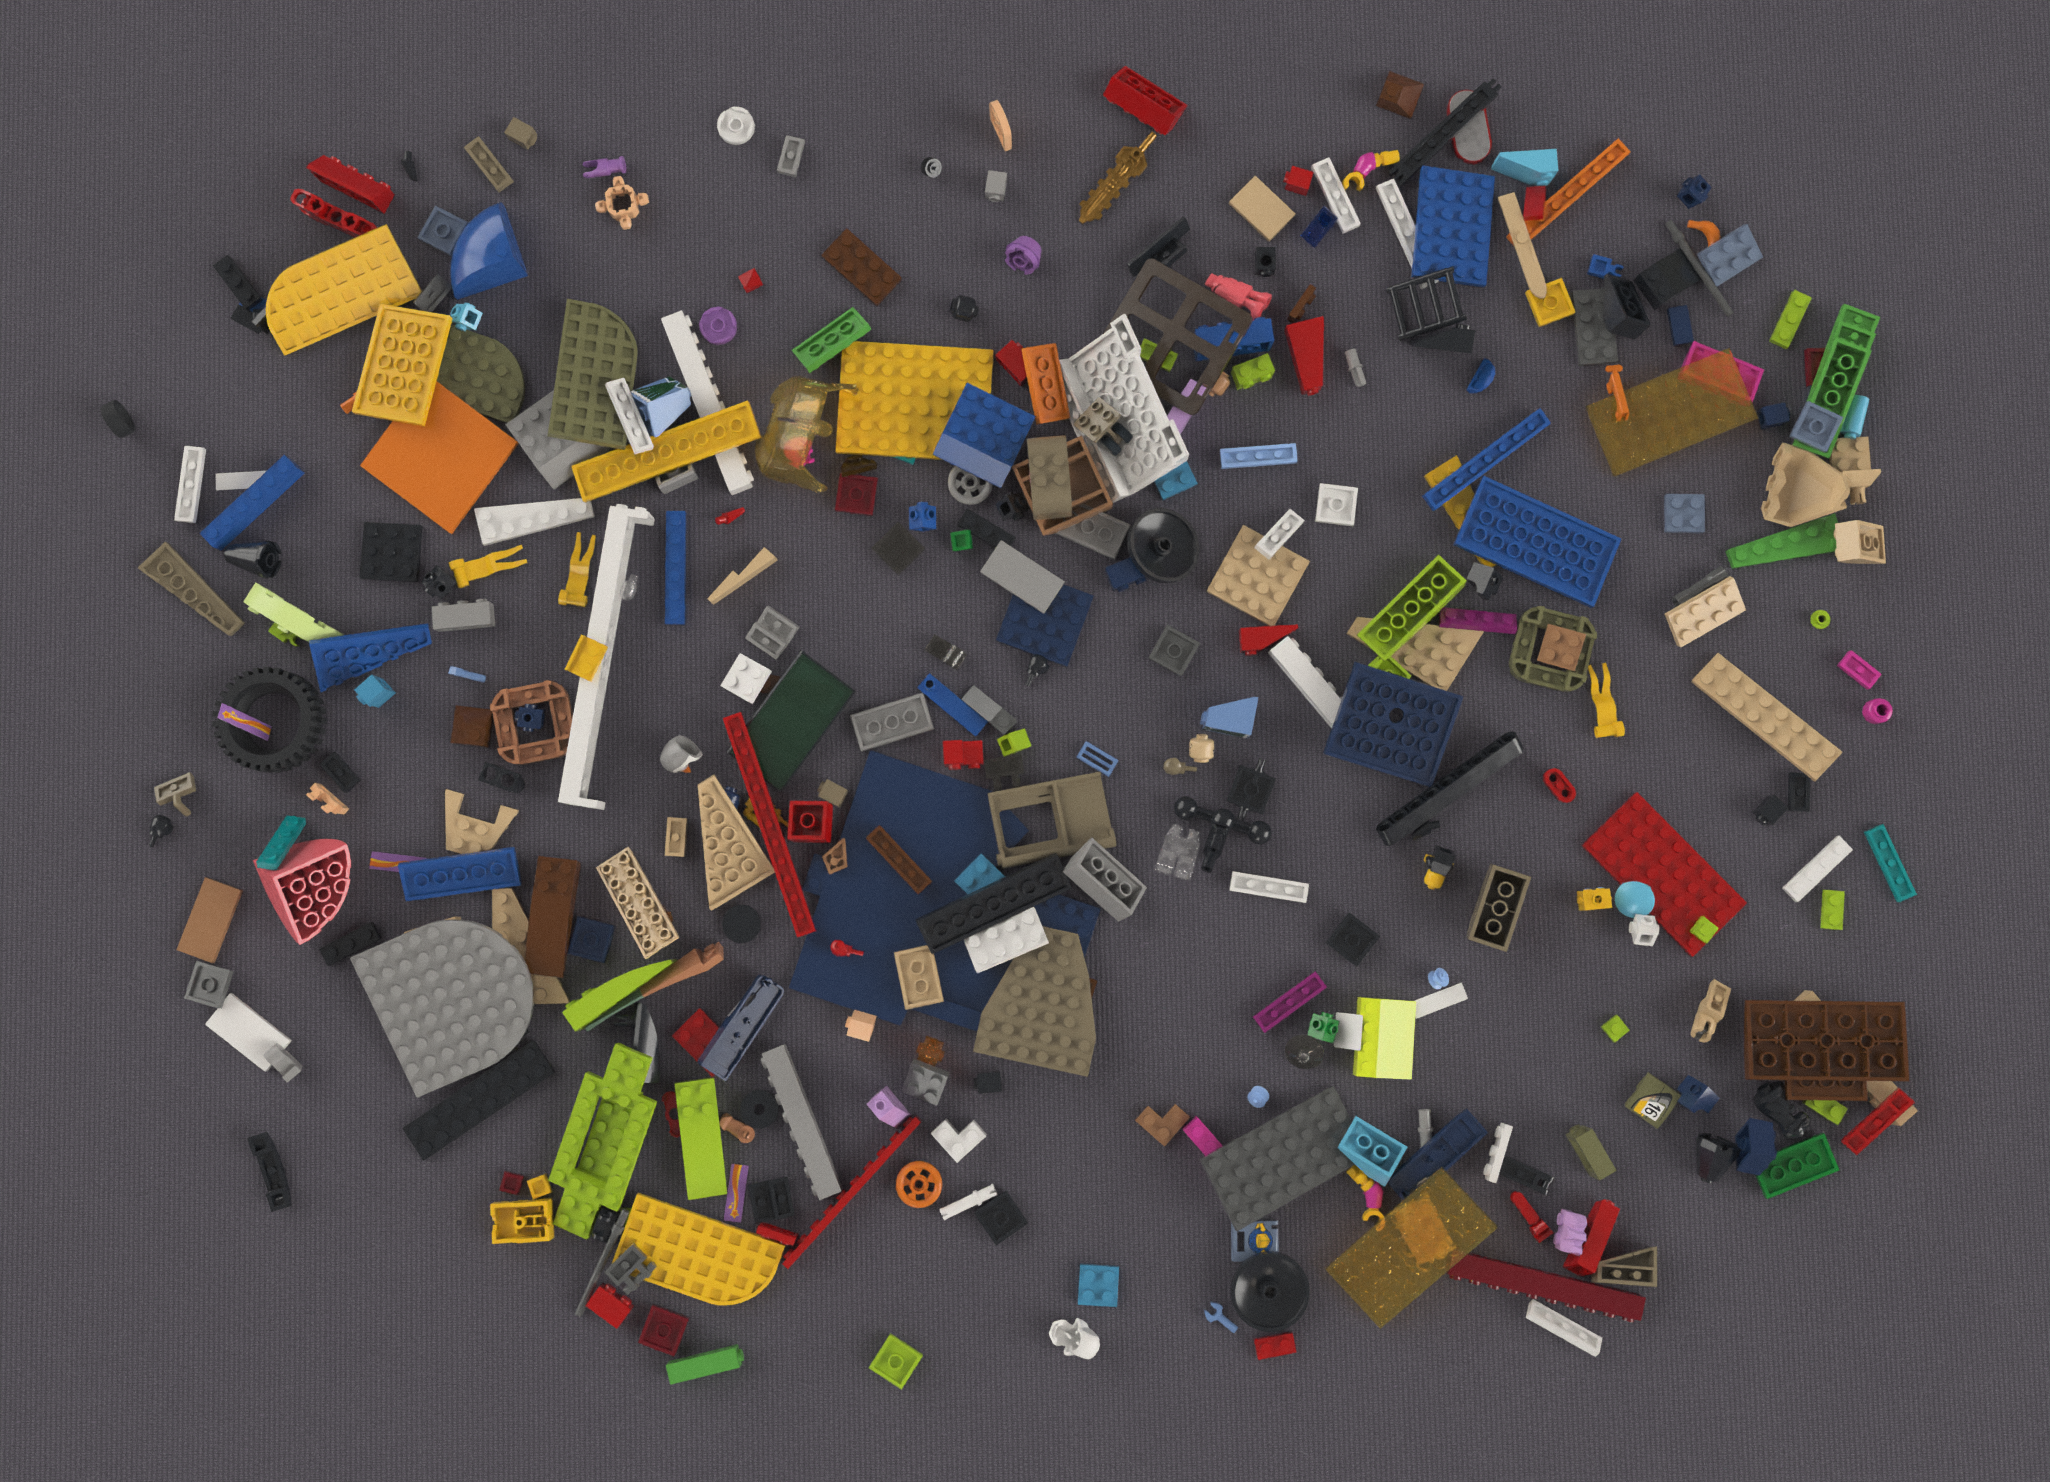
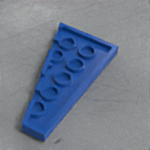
M428 623L309 640L320 692L326 691L332 685L336 684L337 686L350 677H357L380 667L386 661L398 659L404 653H411L432 644Z

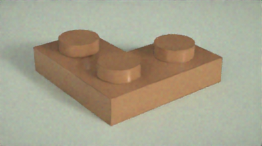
M1174 1104L1165 1116L1161 1118L1147 1105L1135 1121L1165 1147L1190 1116Z

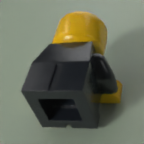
M1435 845L1433 854L1425 855L1424 861L1429 869L1424 877V883L1428 885L1429 889L1441 888L1446 874L1453 870V862L1456 857L1453 850Z

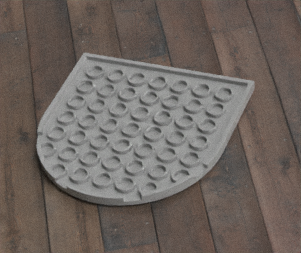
M463 919L439 920L420 926L350 957L417 1098L497 1063L519 1043L530 1023L534 1002L533 982L528 966L514 945H511L503 938L502 934L486 925Z

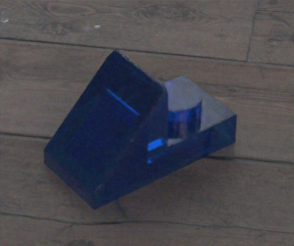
M1323 206L1301 234V237L1314 248L1317 247L1325 235L1333 229L1338 217Z

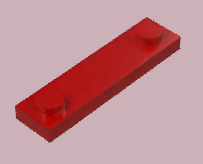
M1898 1087L1844 1136L1841 1142L1855 1155H1858L1915 1103L1914 1100Z

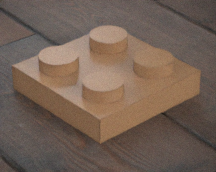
M1548 624L1537 661L1575 671L1586 634Z

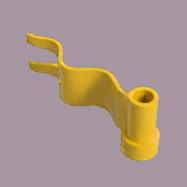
M577 532L575 548L570 560L569 578L566 589L560 590L558 604L565 606L567 604L581 607L587 606L588 596H584L588 582L589 565L594 552L596 535H592L587 552L582 560L579 561L581 533Z
M522 545L509 550L494 552L476 560L464 562V559H457L449 562L458 588L469 586L468 581L526 564L527 559L514 562H495L523 549Z
M1602 663L1604 679L1601 694L1599 692L1597 676L1592 666L1589 665L1591 697L1597 710L1598 726L1594 727L1595 737L1624 736V724L1622 721H1617L1616 705L1610 693L1611 679L1607 664Z

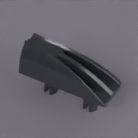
M636 1001L633 1015L615 1014V1018L624 1021L614 1022V1026L632 1027L631 1048L653 1057L644 1083H659L660 1051L656 1029L646 1005Z

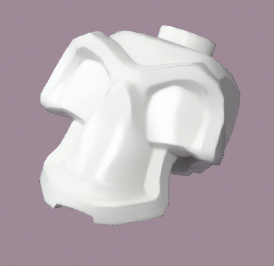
M1076 1318L1073 1325L1069 1324L1066 1320H1058L1052 1323L1049 1336L1054 1345L1065 1346L1064 1354L1066 1356L1076 1355L1084 1359H1091L1096 1355L1100 1347L1099 1337L1088 1327L1084 1320Z

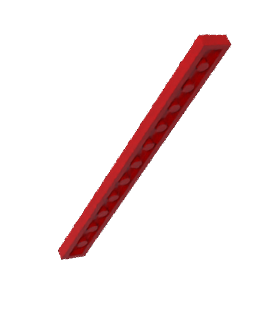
M742 712L724 717L723 721L796 936L798 938L815 932L816 929Z

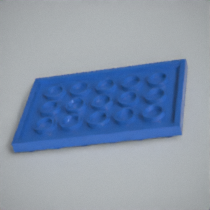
M1422 166L1420 168L1412 277L1416 278L1453 266L1455 272L1453 277L1456 284L1477 287L1486 286L1495 176L1430 166ZM1445 276L1435 279L1442 282H1447Z

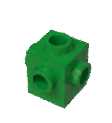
M1322 1012L1321 1015L1313 1013L1307 1036L1334 1043L1340 1021L1332 1019V1014Z

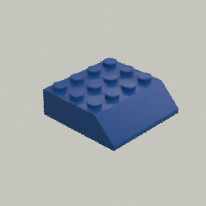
M966 383L932 455L1001 488L1036 416Z

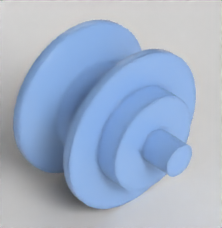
M1437 968L1435 971L1429 972L1428 980L1434 989H1441L1442 986L1445 987L1449 984V977L1444 969Z
M1254 1086L1248 1094L1249 1103L1257 1108L1263 1107L1269 1100L1268 1091L1261 1086Z

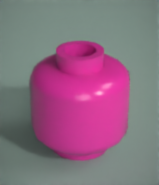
M1878 698L1866 702L1863 706L1862 714L1867 722L1879 724L1889 720L1893 710L1887 700Z

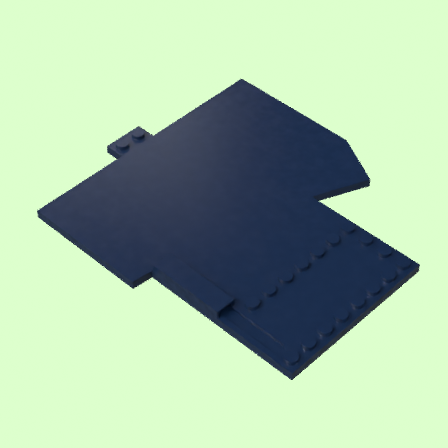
M870 750L840 840L846 839L848 867L829 875L821 855L814 854L802 890L820 896L812 919L816 931L806 936L789 988L852 1010L877 1016L876 1018L901 1026L908 1010H905L894 952L927 945L915 919L967 895L955 880L980 854L987 858L995 867L998 866L996 854H999L988 801V793L992 791ZM1004 810L999 813L1005 845L1007 848H1013L1029 830L1010 810ZM879 825L933 881L919 895L866 839ZM1057 895L1034 906L1043 927L1078 934L1085 958L1100 908L1062 895ZM834 940L844 941L845 944L851 945L852 949L864 951L863 956L850 954V957L835 956L830 949L831 943ZM962 940L934 953L944 1002L913 1008L912 1010L978 1031L981 1013L1013 959L977 974L966 944Z

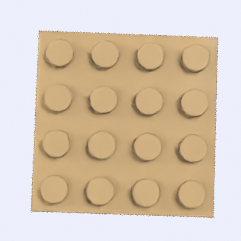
M1243 525L1206 592L1268 626H1275L1310 561L1283 546L1268 560L1255 549L1256 544L1264 536Z

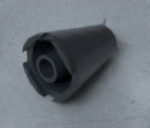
M273 541L231 544L224 551L227 563L264 579L275 577L281 567L282 561L279 560V554H282L281 549Z

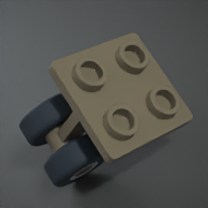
M1100 397L1073 424L1094 443H1097L1100 439V443L1114 456L1121 451L1119 444L1123 440L1125 443H1129L1133 438V435L1122 424L1116 422L1121 417V414Z

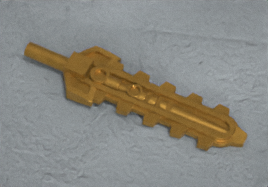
M1151 132L1138 148L1136 146H1123L1115 157L1116 167L1114 169L1109 168L1106 171L1108 174L1106 179H1100L1097 182L1099 187L1096 191L1091 189L1088 193L1090 198L1079 203L1082 207L1080 210V223L1084 224L1095 219L1100 220L1103 216L1101 214L1102 210H1109L1112 206L1110 203L1112 198L1118 199L1120 196L1119 190L1122 187H1128V179L1130 177H1139L1147 168L1144 152L1157 137L1154 132Z

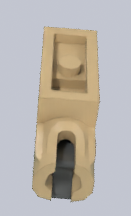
M1715 979L1710 982L1707 995L1699 1004L1691 1029V1036L1703 1043L1711 1040L1717 1023L1724 1017L1731 988Z

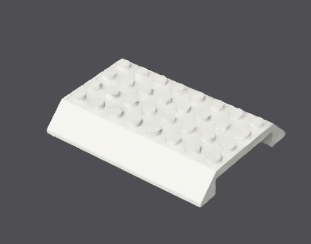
M1126 314L1111 322V329L1069 359L1059 360L1070 413L1069 420L1077 437L1082 435L1112 503L1138 492L1186 462L1189 457L1173 419L1169 421L1141 360V347ZM1098 397L1102 398L1121 414V417L1116 422L1122 424L1133 435L1129 443H1125L1123 440L1119 444L1121 451L1116 456L1111 454L1100 443V439L1097 443H1094L1073 425Z

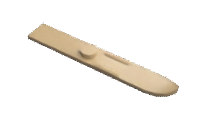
M1515 193L1500 196L1498 201L1528 287L1535 297L1543 299L1547 293L1545 279Z

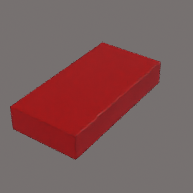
M1546 186L1526 187L1524 221L1543 219Z

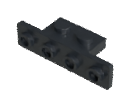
M1185 217L1176 221L1169 229L1128 262L1127 266L1133 277L1141 271L1143 265L1149 259H1155L1170 267L1188 251L1186 246L1179 241L1190 230Z

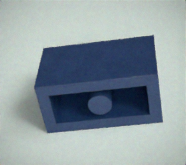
M1131 558L1105 567V573L1113 592L1116 590L1122 592L1129 589L1128 585L1133 583L1139 585L1147 581V577L1136 568Z

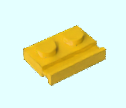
M581 634L565 670L592 682L608 647Z

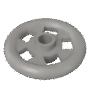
M956 466L953 467L949 474V491L960 503L967 505L978 504L984 501L992 491L993 484L985 481V485H980L978 477ZM959 472L964 474L961 481L956 479ZM973 480L974 484L972 486L967 485V481ZM960 486L966 491L963 495L957 490ZM978 489L980 494L972 497L971 492Z

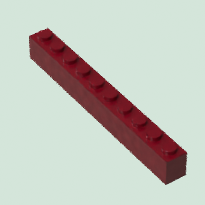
M1456 1249L1448 1253L1444 1270L1449 1275V1278L1461 1281V1278L1469 1279V1283L1480 1285L1482 1282L1488 1284L1487 1287L1499 1290L1502 1287L1506 1288L1507 1292L1517 1295L1519 1292L1526 1293L1527 1297L1538 1299V1296L1544 1297L1545 1301L1557 1304V1301L1565 1303L1564 1306L1576 1309V1306L1584 1307V1311L1595 1313L1596 1310L1601 1311L1604 1316L1615 1318V1315L1622 1316V1320L1634 1323V1320L1641 1321L1646 1297L1638 1293Z

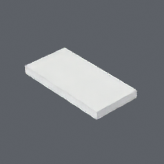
M229 993L225 998L222 1009L218 1008L205 1024L265 1072L272 1065L266 1060L264 1053L276 1043L285 1049L292 1041L232 993Z

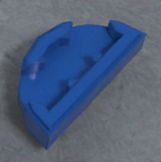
M1483 359L1466 389L1469 393L1483 391L1493 381L1495 367L1490 360Z

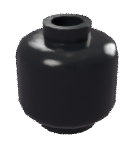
M963 295L957 296L956 299L953 298L950 306V313H952L953 318L965 322H970L973 317H977L979 306H976L974 298Z

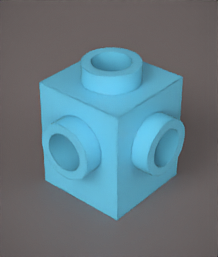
M470 303L456 304L451 310L452 323L456 324L455 327L461 331H466V329L476 330L483 313L476 310L475 306Z

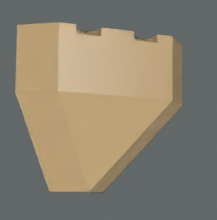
M1782 442L1773 457L1772 465L1775 466L1774 472L1768 477L1765 490L1769 491L1767 501H1763L1761 507L1764 519L1793 527L1846 509L1847 505L1844 499L1848 498L1850 494L1849 488L1853 481L1814 453Z

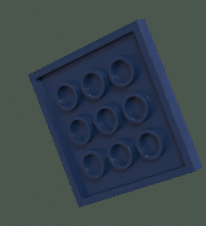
M1063 585L1045 614L1013 594L996 641L1032 655H1042L1048 661L1068 667L1094 596Z

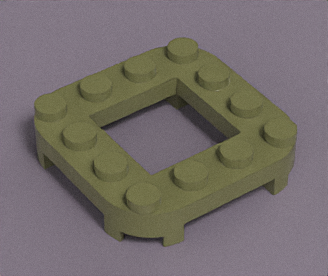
M1545 606L1533 607L1525 611L1518 621L1517 632L1509 659L1510 673L1516 679L1525 683L1561 692L1576 690L1587 680L1588 676L1586 674L1594 640L1597 639V632H1595L1589 619L1584 616L1578 617L1546 609ZM1548 624L1586 634L1575 671L1566 669V672L1530 662L1538 628L1547 629Z

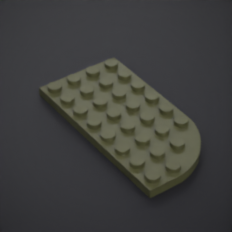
M567 299L547 436L625 450L627 435L605 385L607 382L625 378L629 390H633L638 350L635 338L626 323L615 313L603 306Z
M451 325L437 381L483 416L504 423L510 422L519 415L525 397V379L517 359L499 341L469 330L461 331L454 325Z

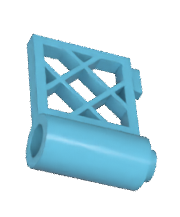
M1854 395L1840 430L1844 438L1855 440L1856 437L1861 436L1869 398Z

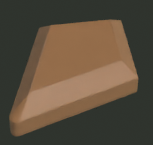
M845 838L841 839L822 856L829 875L848 867Z

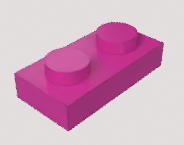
M1852 650L1848 651L1837 665L1867 690L1871 689L1882 675Z

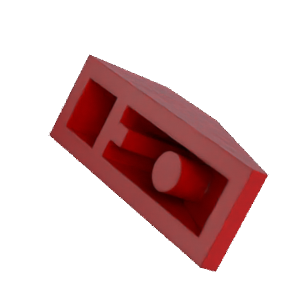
M1298 624L1240 628V653H1245V656L1257 655V652L1296 631Z

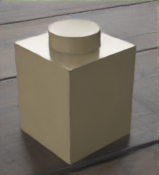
M513 117L504 132L510 141L527 150L537 140V133L534 128Z
M828 779L826 782L822 781L817 790L820 798L839 808L849 792Z

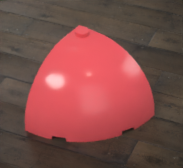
M316 839L293 844L277 870L257 868L256 861L258 859L253 860L274 909L290 935L299 945L322 931L321 928L335 917L345 900L350 884L351 859L348 846L343 841Z

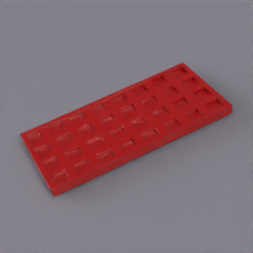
M1635 792L1581 845L1619 885L1625 882L1638 881L1651 887L1655 897V904L1649 915L1655 916L1656 922L1691 957L1706 944L1690 932L1701 916H1704L1719 928L1713 935L1714 937L1747 904L1638 792Z

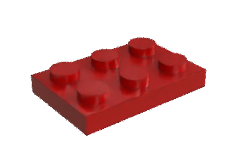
M699 1008L672 1037L698 1062L699 1057L719 1029V1026ZM705 1069L712 1077L715 1076V1074Z

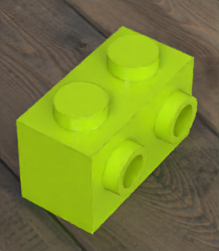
M1267 353L1232 367L1231 375L1237 390L1241 388L1247 389L1259 381L1265 382L1270 380L1275 369Z

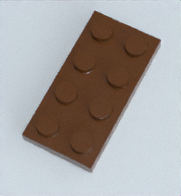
M847 228L821 255L826 262L876 307L902 280L899 274Z

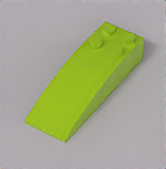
M1438 555L1357 636L1385 662L1465 587L1467 580Z
M671 959L650 964L611 979L597 988H590L581 994L583 998L574 999L565 1005L566 1010L562 1013L574 1031L583 1030L589 1023L678 960Z
M709 1077L675 1082L674 1087L688 1200L727 1194L714 1078Z

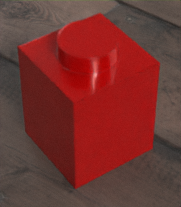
M1292 166L1290 172L1286 171L1283 180L1286 183L1284 190L1306 196L1314 172Z

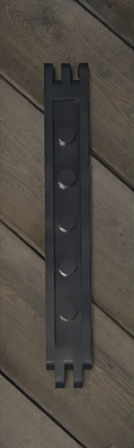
M1494 78L1489 83L1484 81L1390 169L1388 174L1392 176L1397 171L1398 173L1393 179L1397 181L1402 176L1403 178L1398 184L1400 186L1404 185L1499 95L1497 91L1502 86L1497 84L1492 88L1496 83Z

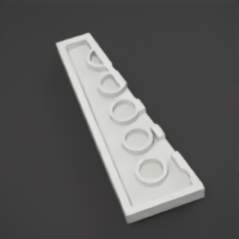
M582 498L474 509L484 546L595 517L591 501L585 503Z

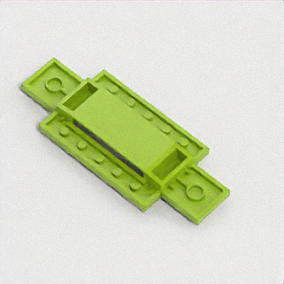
M616 1043L604 1077L589 1071L585 1072L548 1181L565 1188L553 1225L587 1240L591 1236L601 1205L614 1211L620 1210L657 1104L656 1100L644 1096L643 1092H641L653 1057L621 1043ZM599 1097H601L602 1099L596 1117L594 1119L587 1143L585 1145L579 1166L575 1168L594 1111L596 1109Z

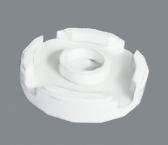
M731 107L720 114L717 128L725 142L732 145H740L751 139L755 124L753 117L747 110L742 107Z

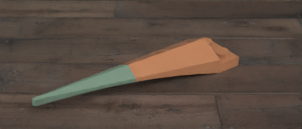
M717 942L715 945L713 943L708 945L704 952L696 948L589 1023L584 1027L585 1030H591L620 1010L662 988L708 971L724 959L723 946Z

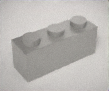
M477 599L476 603L457 601V604L450 605L447 602L438 603V606L432 607L433 629L443 632L495 627L494 604L487 601V599Z

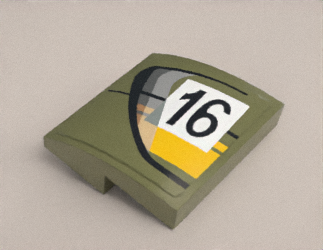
M1648 1072L1636 1086L1635 1092L1625 1102V1107L1658 1129L1676 1105L1681 1094Z

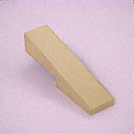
M764 547L739 575L732 571L709 596L708 600L713 605L778 561L777 558Z

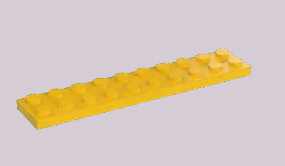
M747 400L664 431L656 438L650 436L654 446L652 450L634 454L629 444L626 445L625 450L615 449L571 467L582 500L586 503L762 437L750 402Z

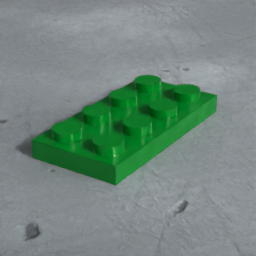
M1819 1133L1777 1150L1775 1160L1769 1164L1768 1168L1760 1176L1756 1175L1764 1197L1769 1199L1837 1172L1839 1167L1825 1134Z

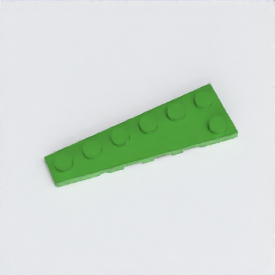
M1832 514L1737 546L1725 552L1732 569L1832 553L1837 548L1834 530L1838 520L1836 515Z

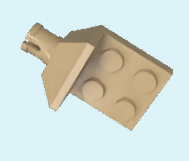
M1856 437L1855 440L1837 438L1829 458L1830 466L1853 481L1849 488L1850 505H1855V503L1856 505L1866 503L1865 488L1869 487L1881 473V469H1871L1868 437Z

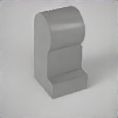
M278 1043L264 1053L266 1060L276 1068L287 1083L302 1070L303 1066Z

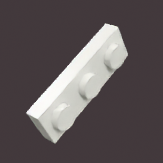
M1289 509L1256 544L1255 549L1270 560L1305 520Z
M1502 1122L1496 1128V1141L1489 1151L1491 1158L1489 1164L1485 1165L1483 1172L1485 1175L1484 1179L1493 1183L1497 1182L1513 1126Z

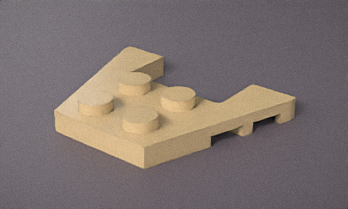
M446 789V850L460 854L492 850L503 832L509 827L510 822L519 812L517 809L501 805L495 824L459 814L464 794Z

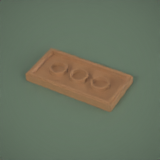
M205 877L176 950L210 963H215L243 890Z

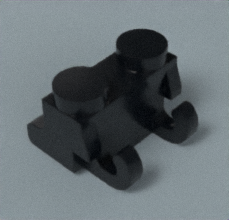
M601 1205L591 1233L592 1238L599 1240V1242L607 1243L612 1233L613 1223L617 1222L621 1212Z

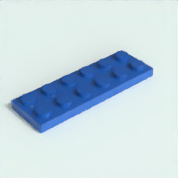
M515 847L401 862L398 864L406 901L520 886L522 884Z

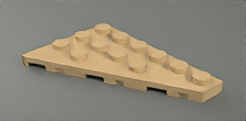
M1357 617L1346 634L1368 647L1357 634L1373 618ZM1426 624L1391 657L1409 674L1420 681L1447 691L1484 631L1439 627V625Z
M715 774L698 784L708 902L711 911L775 873L773 865Z
M513 888L492 889V929L502 934L503 938L511 945H514L525 961L529 920L523 910L524 908ZM531 974L534 1004L570 1002L558 977Z

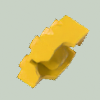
M553 1198L502 1201L490 1204V1212L494 1221L492 1244L550 1241L554 1238Z

